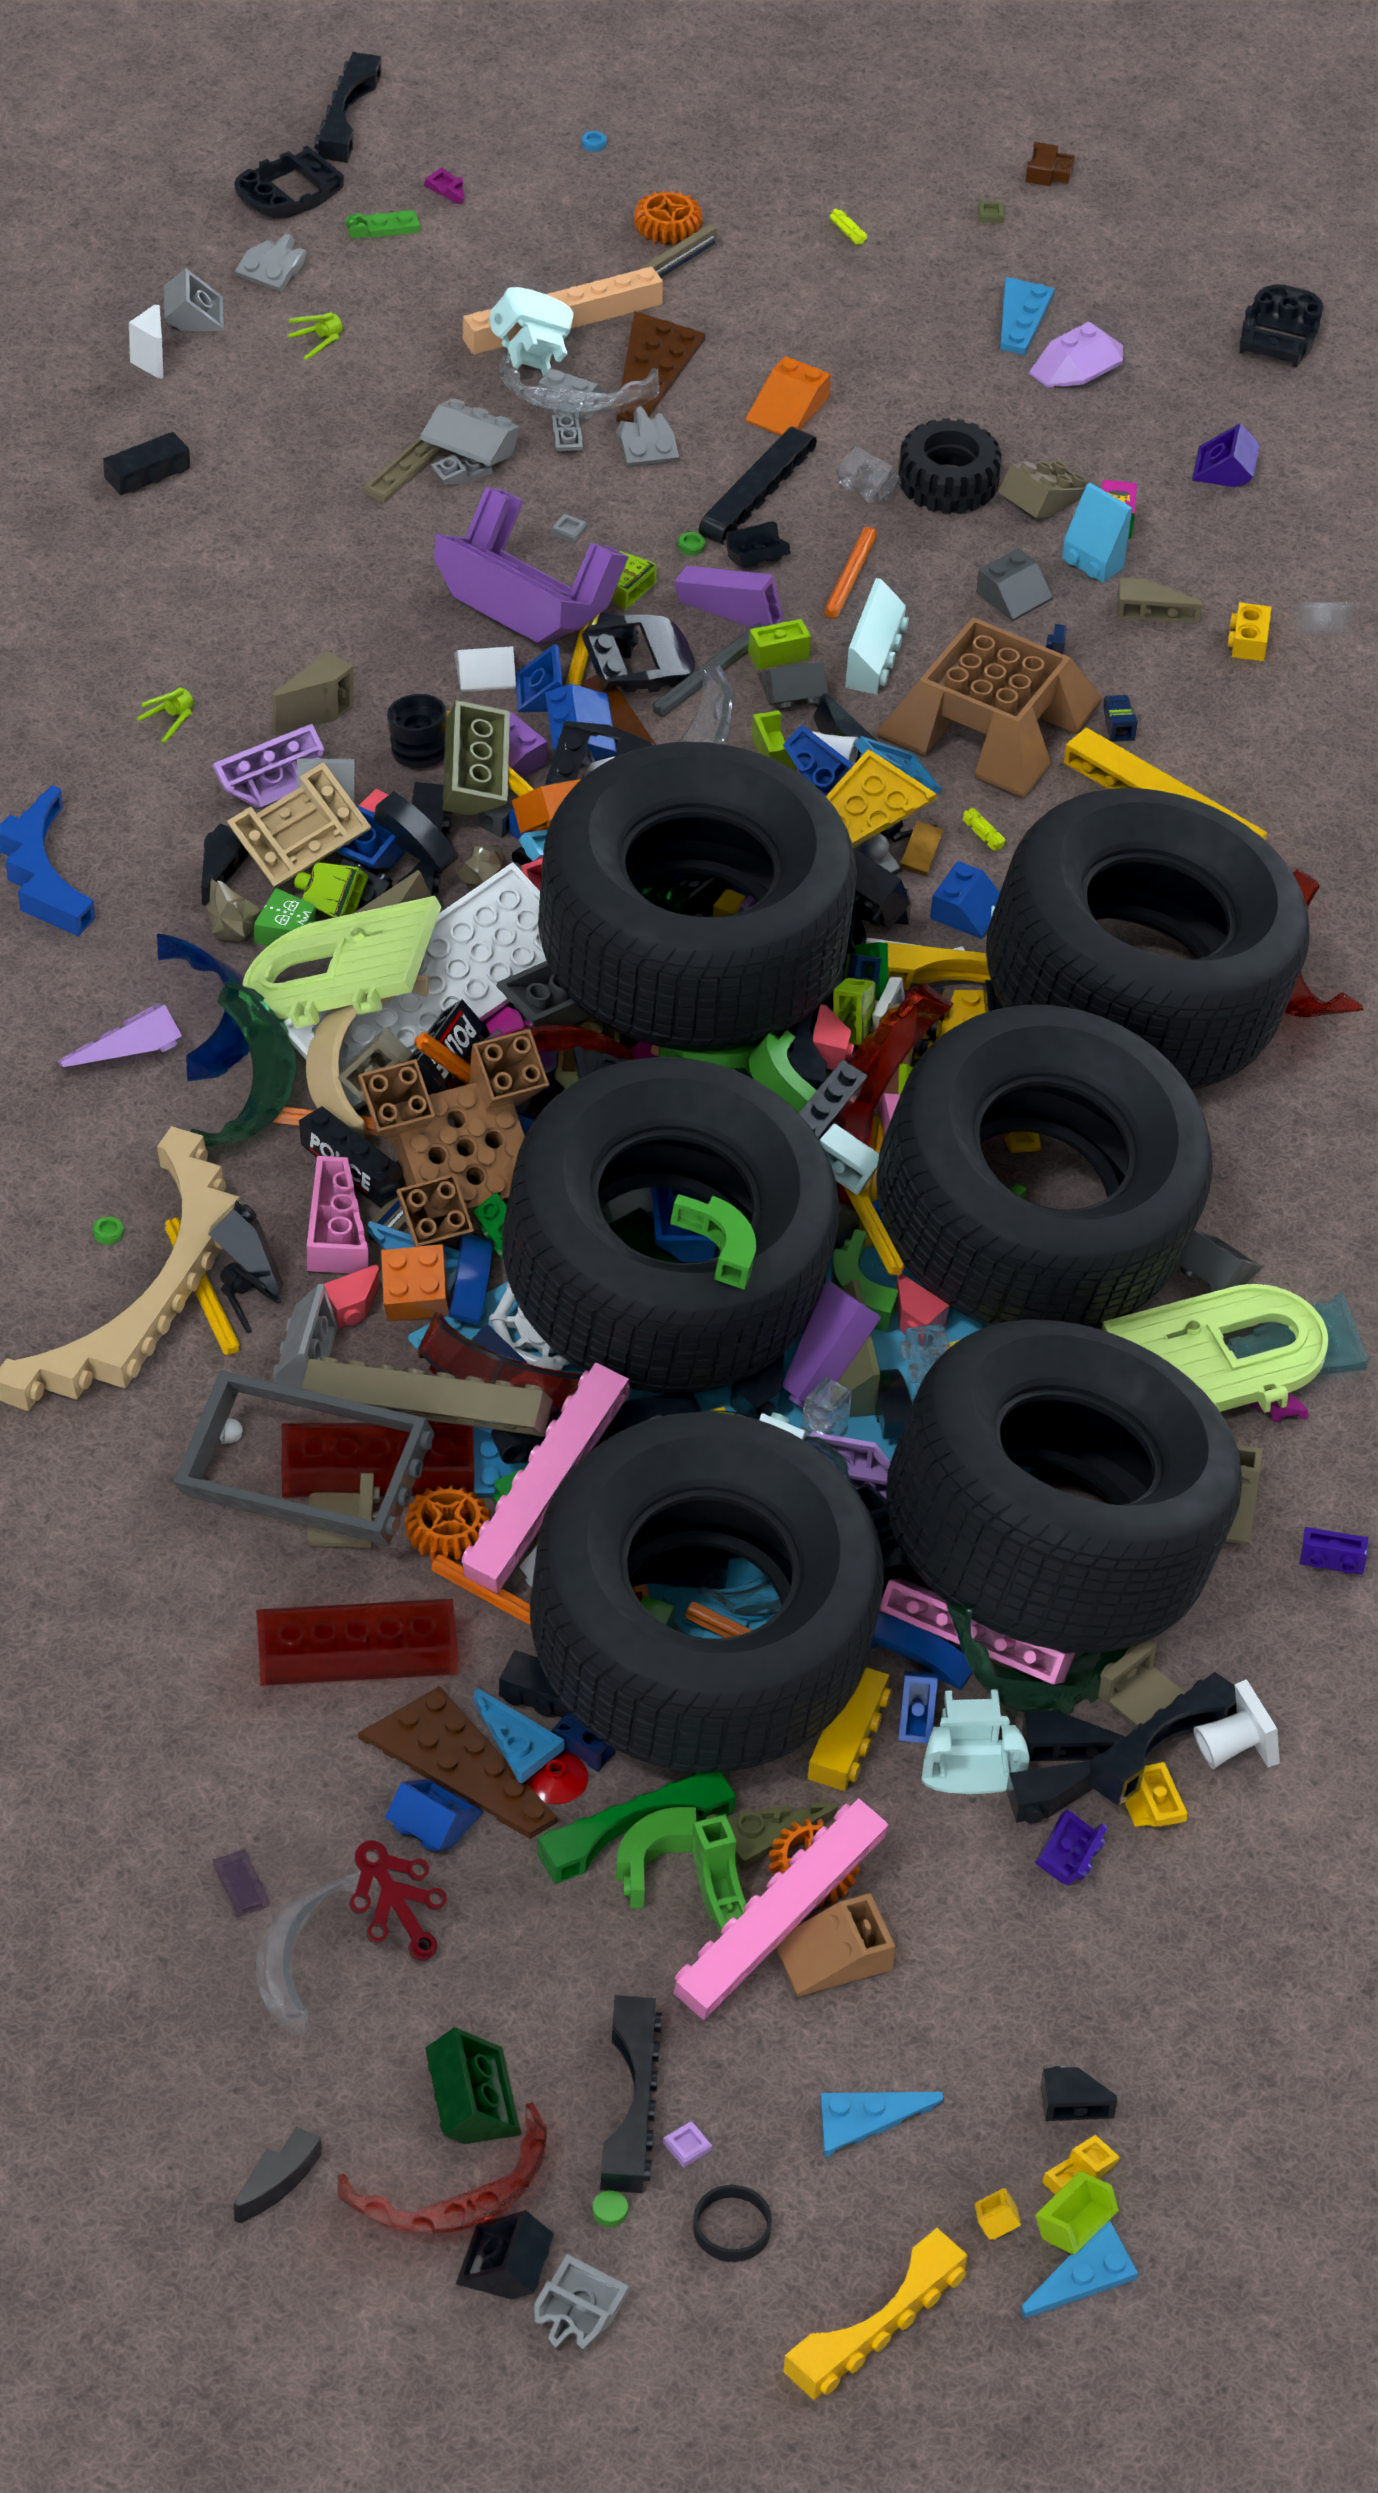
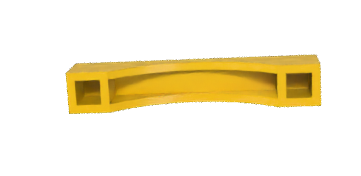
M885 942L888 943V981L890 977L902 978L903 990H908L911 983L923 985L942 980H967L984 984L985 979L991 980L986 953Z
M936 2228L912 2248L910 2266L905 2281L894 2298L882 2310L869 2319L849 2328L826 2333L809 2334L785 2355L783 2372L813 2400L822 2393L829 2395L839 2385L840 2378L848 2371L855 2373L864 2364L866 2356L871 2351H881L889 2343L891 2334L899 2328L901 2330L907 2329L914 2322L917 2312L923 2307L930 2309L938 2302L944 2289L949 2285L954 2288L962 2282L966 2276L965 2269L968 2255Z

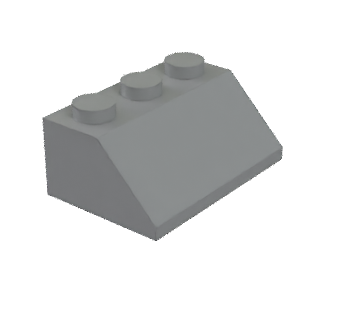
M450 399L437 406L421 433L420 439L491 466L510 458L514 454L520 426L511 423L512 420L502 416L494 417L489 415L485 409L470 408L465 406V402L462 400Z
M324 1284L316 1285L295 1305L292 1318H288L287 1336L280 1345L281 1357L279 1364L274 1366L273 1376L275 1383L302 1389L308 1360H321L322 1356L330 1357L338 1325Z

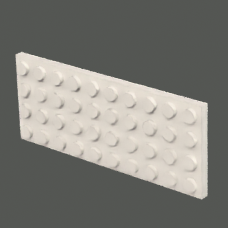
M513 862L439 913L417 975L429 976V993L427 997L412 992L396 995L389 1003L382 1004L381 1011L363 1015L357 1014L340 1049L339 1075L345 1065L385 1027L413 1052L417 1047L414 1043L415 1037H419L422 1032L427 1033L441 1012L461 999L465 1001L483 1022L511 1002L496 987L497 982L547 961L539 936L540 891ZM330 1010L319 1012V1023L315 1025L296 1028L290 1018L279 1024L280 1031L305 1059H307L309 1045L315 1037L318 1025ZM341 1081L344 1093L355 1111L367 1104L359 1099Z

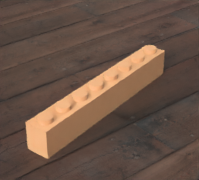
M648 267L545 295L563 302L572 309L574 315L571 328L662 305L663 280L653 267ZM492 309L463 316V340L473 355L503 347L501 343L503 339L497 337L492 332L490 326V312ZM516 322L507 333L509 341L522 329L519 322Z

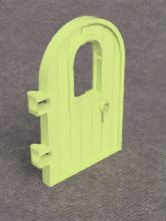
M436 896L317 921L298 927L272 942L255 958L244 976L242 985L244 997L252 1010L259 1016L268 1019L290 1018L296 1028L318 1024L319 1012L353 1005L358 1015L381 1011L382 998L412 992L441 905ZM333 956L327 973L290 980L284 983H274L277 976L290 966Z
M1262 1284L1238 1285L1107 1320L1102 1322L1103 1325L1101 1327V1330L1130 1340L1174 1365L1205 1392L1220 1412L1257 1401L1264 1413L1270 1411L1271 1402L1277 1401L1281 1408L1286 1407L1288 1393L1302 1388L1318 1375L1324 1365L1328 1348V1332L1325 1323L1312 1305L1290 1291ZM1266 1322L1285 1324L1295 1334L1296 1340L1288 1346L1240 1359L1236 1358L1233 1351L1228 1349L1223 1340V1334Z

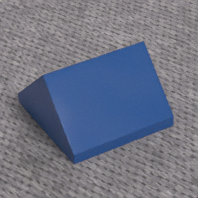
M552 645L515 673L518 712H548L545 692L562 687L558 645Z

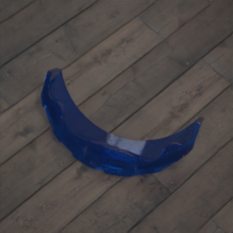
M158 933L156 935L158 961L175 958L185 959L195 970L216 972L222 980L226 999L222 1019L213 1034L202 1045L186 1055L187 1081L219 1077L228 1072V1069L243 1056H247L253 1048V1044L260 1032L261 1016L252 1010L244 997L242 990L244 977L238 971L190 942Z

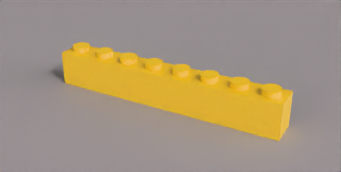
M1087 727L1066 744L1064 764L1107 789L1143 788L1195 799L1229 814L1248 826L1266 841V831Z

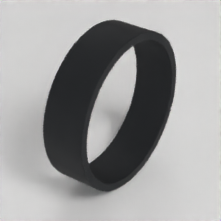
M724 2185L714 2188L699 2200L695 2208L693 2222L695 2239L708 2255L718 2260L740 2262L751 2259L766 2247L770 2239L772 2227L771 2210L764 2198L750 2188L739 2185ZM738 2198L750 2202L761 2211L766 2220L767 2229L756 2243L745 2248L728 2249L712 2243L704 2236L699 2227V2216L709 2204L717 2200Z

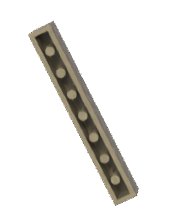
M322 1356L321 1360H308L302 1385L303 1390L419 1416L429 1421L545 1436L553 1400L540 1386L526 1384L525 1388L514 1387V1384L502 1380H496L495 1384L485 1383L481 1378L467 1376L466 1380L455 1379L454 1375L444 1372H438L436 1376L426 1375V1372L414 1368H409L407 1372L397 1371V1368L385 1364H380L378 1368L368 1367V1364L356 1360H351L349 1364L339 1363L340 1361L335 1358Z

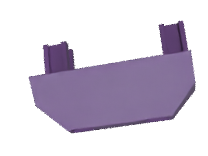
M485 487L466 537L435 533L434 560L454 598L536 643L548 644L579 630L608 608L629 556L608 545H605L603 548L598 544L590 543L571 588L504 552L524 501L505 490Z

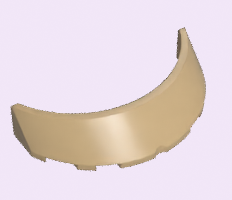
M428 975L417 976L412 993L427 997L429 993ZM395 996L382 998L381 1003H389ZM353 1005L331 1009L318 1025L315 1037L311 1040L307 1052L306 1078L311 1099L317 1109L323 1106L365 1139V1121L349 1103L341 1080L338 1079L340 1049L355 1016L358 1014Z

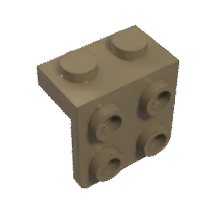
M361 1473L360 1493L313 1492L309 1496V1506L374 1522L378 1515V1512L373 1511V1506H379L380 1487L374 1486V1473ZM309 1526L307 1529V1543L310 1546L371 1548V1541Z
M1150 1640L1140 1643L1138 1646L1130 1647L1116 1663H1109L1100 1674L1101 1682L1098 1697L1134 1727L1139 1723L1144 1724L1158 1709L1166 1708L1179 1694H1185L1182 1689L1153 1666L1157 1646Z

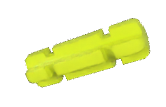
M834 209L829 216L830 220L848 238L850 237L854 244H864L867 234L860 230V227L847 217L842 210Z
M970 808L963 813V821L968 826L972 825L971 829L984 842L988 841L987 845L993 851H998L1005 846V838L975 808Z

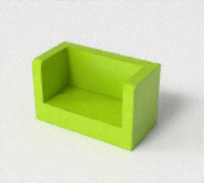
M802 619L750 629L748 653L757 670L808 660L810 657L811 635Z
M780 711L754 714L751 738L757 752L795 770V764L783 746L785 740L780 731Z
M1079 2171L1035 2216L1041 2237L1046 2242L1075 2255L1119 2209L1113 2187L1110 2184Z

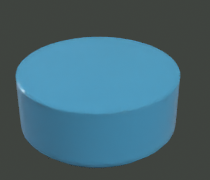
M589 131L583 134L581 145L587 151H602L606 147L607 138L601 132Z

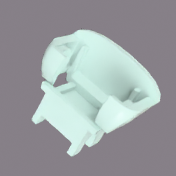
M511 287L504 292V296L491 310L490 326L492 332L497 337L503 339L501 343L503 347L508 348L514 368L518 369L521 364L541 369L544 376L551 368L550 358L552 354H554L555 360L561 362L567 355L563 340L570 333L574 312L569 306L551 296L525 288ZM516 322H519L522 329L509 341L507 333Z
M991 1690L990 1699L953 1700L952 1691H945V1709H942L940 1727H933L928 1741L923 1764L922 1782L929 1788L947 1793L984 1794L1006 1791L1009 1773L1028 1770L1030 1757L1026 1741L1016 1725H1009L1008 1716H1001L998 1690ZM1000 1726L1003 1740H998Z

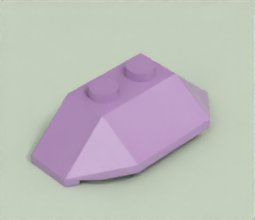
M1087 322L1052 340L1031 368L1029 374L1049 388H1054V386L1082 385L1122 365L1123 345L1091 322Z
M310 724L215 762L212 766L226 792L256 808H261L280 800L296 790L297 759H320L324 747L313 724Z
M812 1432L803 1438L807 1443H809L807 1440L809 1438L840 1455L847 1468L849 1478L855 1484L869 1483L886 1498L890 1461L876 1443ZM812 1443L813 1447L823 1453L845 1473L839 1458Z

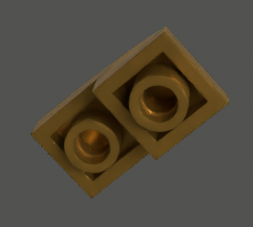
M917 820L900 867L927 876L943 829Z

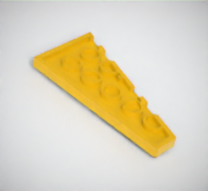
M868 749L826 797L842 818L851 838L853 848L935 801L936 793Z

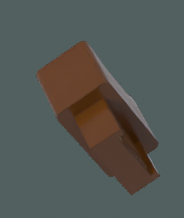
M1034 142L1033 158L1027 165L1026 182L1050 186L1052 181L1069 184L1075 155L1060 153L1058 145Z

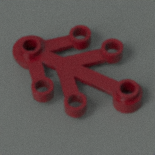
M369 1840L361 1843L354 1855L355 1864L361 1872L356 1891L349 1901L350 1909L356 1914H363L368 1910L371 1905V1898L368 1893L373 1877H375L381 1887L373 1922L366 1931L368 1940L376 1944L385 1940L388 1935L386 1923L392 1906L411 1938L408 1944V1951L411 1957L418 1961L430 1959L437 1950V1941L432 1934L423 1932L405 1899L425 1904L431 1910H439L446 1903V1893L440 1888L425 1890L393 1881L388 1870L405 1873L412 1880L421 1881L429 1873V1865L425 1860L418 1858L409 1861L388 1855L385 1846L378 1841ZM370 1851L375 1852L378 1860L376 1862L368 1861L366 1853ZM413 1865H421L424 1869V1874L416 1875L412 1869ZM438 1894L441 1897V1903L438 1905L433 1904L430 1901V1895ZM357 1897L363 1898L366 1906L358 1908L354 1904V1899ZM380 1927L383 1931V1936L380 1938L373 1936L372 1928ZM418 1941H428L430 1945L429 1950H421L418 1946Z

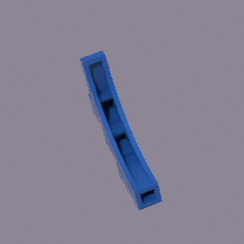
M51 785L44 794L38 796L36 802L28 810L21 814L20 818L10 814L0 823V853L8 856L5 864L8 881L21 886L18 892L20 911L76 936H80L95 919L94 900L76 891L65 882L52 867L45 853L44 843L46 834L52 821L63 808L62 789Z

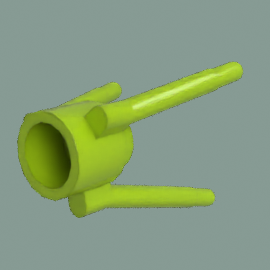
M329 312L324 315L296 317L288 320L289 323L318 321L315 326L289 333L287 335L288 338L315 331L319 337L327 338L303 357L304 360H308L330 343L339 340L338 334H341L343 328L341 320L336 314Z
M181 687L173 692L141 703V706L145 708L164 702L136 718L137 721L146 719L164 709L172 716L180 715L161 739V743H166L183 721L192 715L190 708L194 705L193 697L189 691Z

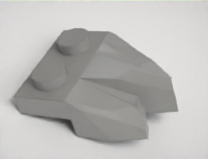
M284 234L276 243L272 240H267L248 249L235 273L238 277L282 292L292 276L296 277L304 265L307 251L301 248L292 250L295 239L290 234Z
M640 406L634 412V422L620 421L616 435L619 448H622L626 467L678 461L679 455L673 430L661 413L656 414L655 418L649 419L642 406Z
M566 2254L552 2281L546 2282L534 2303L535 2323H554L548 2339L555 2349L559 2348L573 2334L577 2337V2345L584 2350L613 2322L630 2292V2287Z

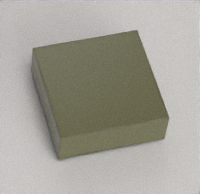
M978 201V222L1004 223V202Z

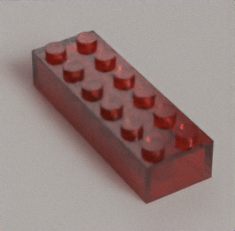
M428 1422L434 1431L433 1446L426 1452L422 1473L415 1480L411 1490L412 1496H424L426 1488L434 1492L438 1484L442 1489H448L452 1484L455 1490H459L464 1486L467 1494L474 1492L473 1427L443 1422ZM282 1423V1497H309L311 1493H360L361 1473H374V1486L380 1487V1496H385L410 1432L372 1423Z
M453 1598L256 1609L260 1686L457 1674L458 1647Z

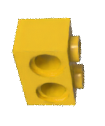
M1239 602L1238 612L1231 615L1230 629L1235 631H1229L1227 647L1233 648L1232 657L1264 661L1271 606Z

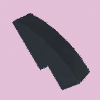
M395 791L376 805L374 822L396 836L395 845L439 873L458 859V853L440 830L420 810Z
M899 1369L879 1370L880 1380L875 1412L876 1421L880 1423L883 1439L900 1438L912 1407L910 1394Z
M296 2127L280 2154L266 2149L234 2202V2221L241 2224L261 2214L290 2193L305 2178L320 2158L321 2137Z

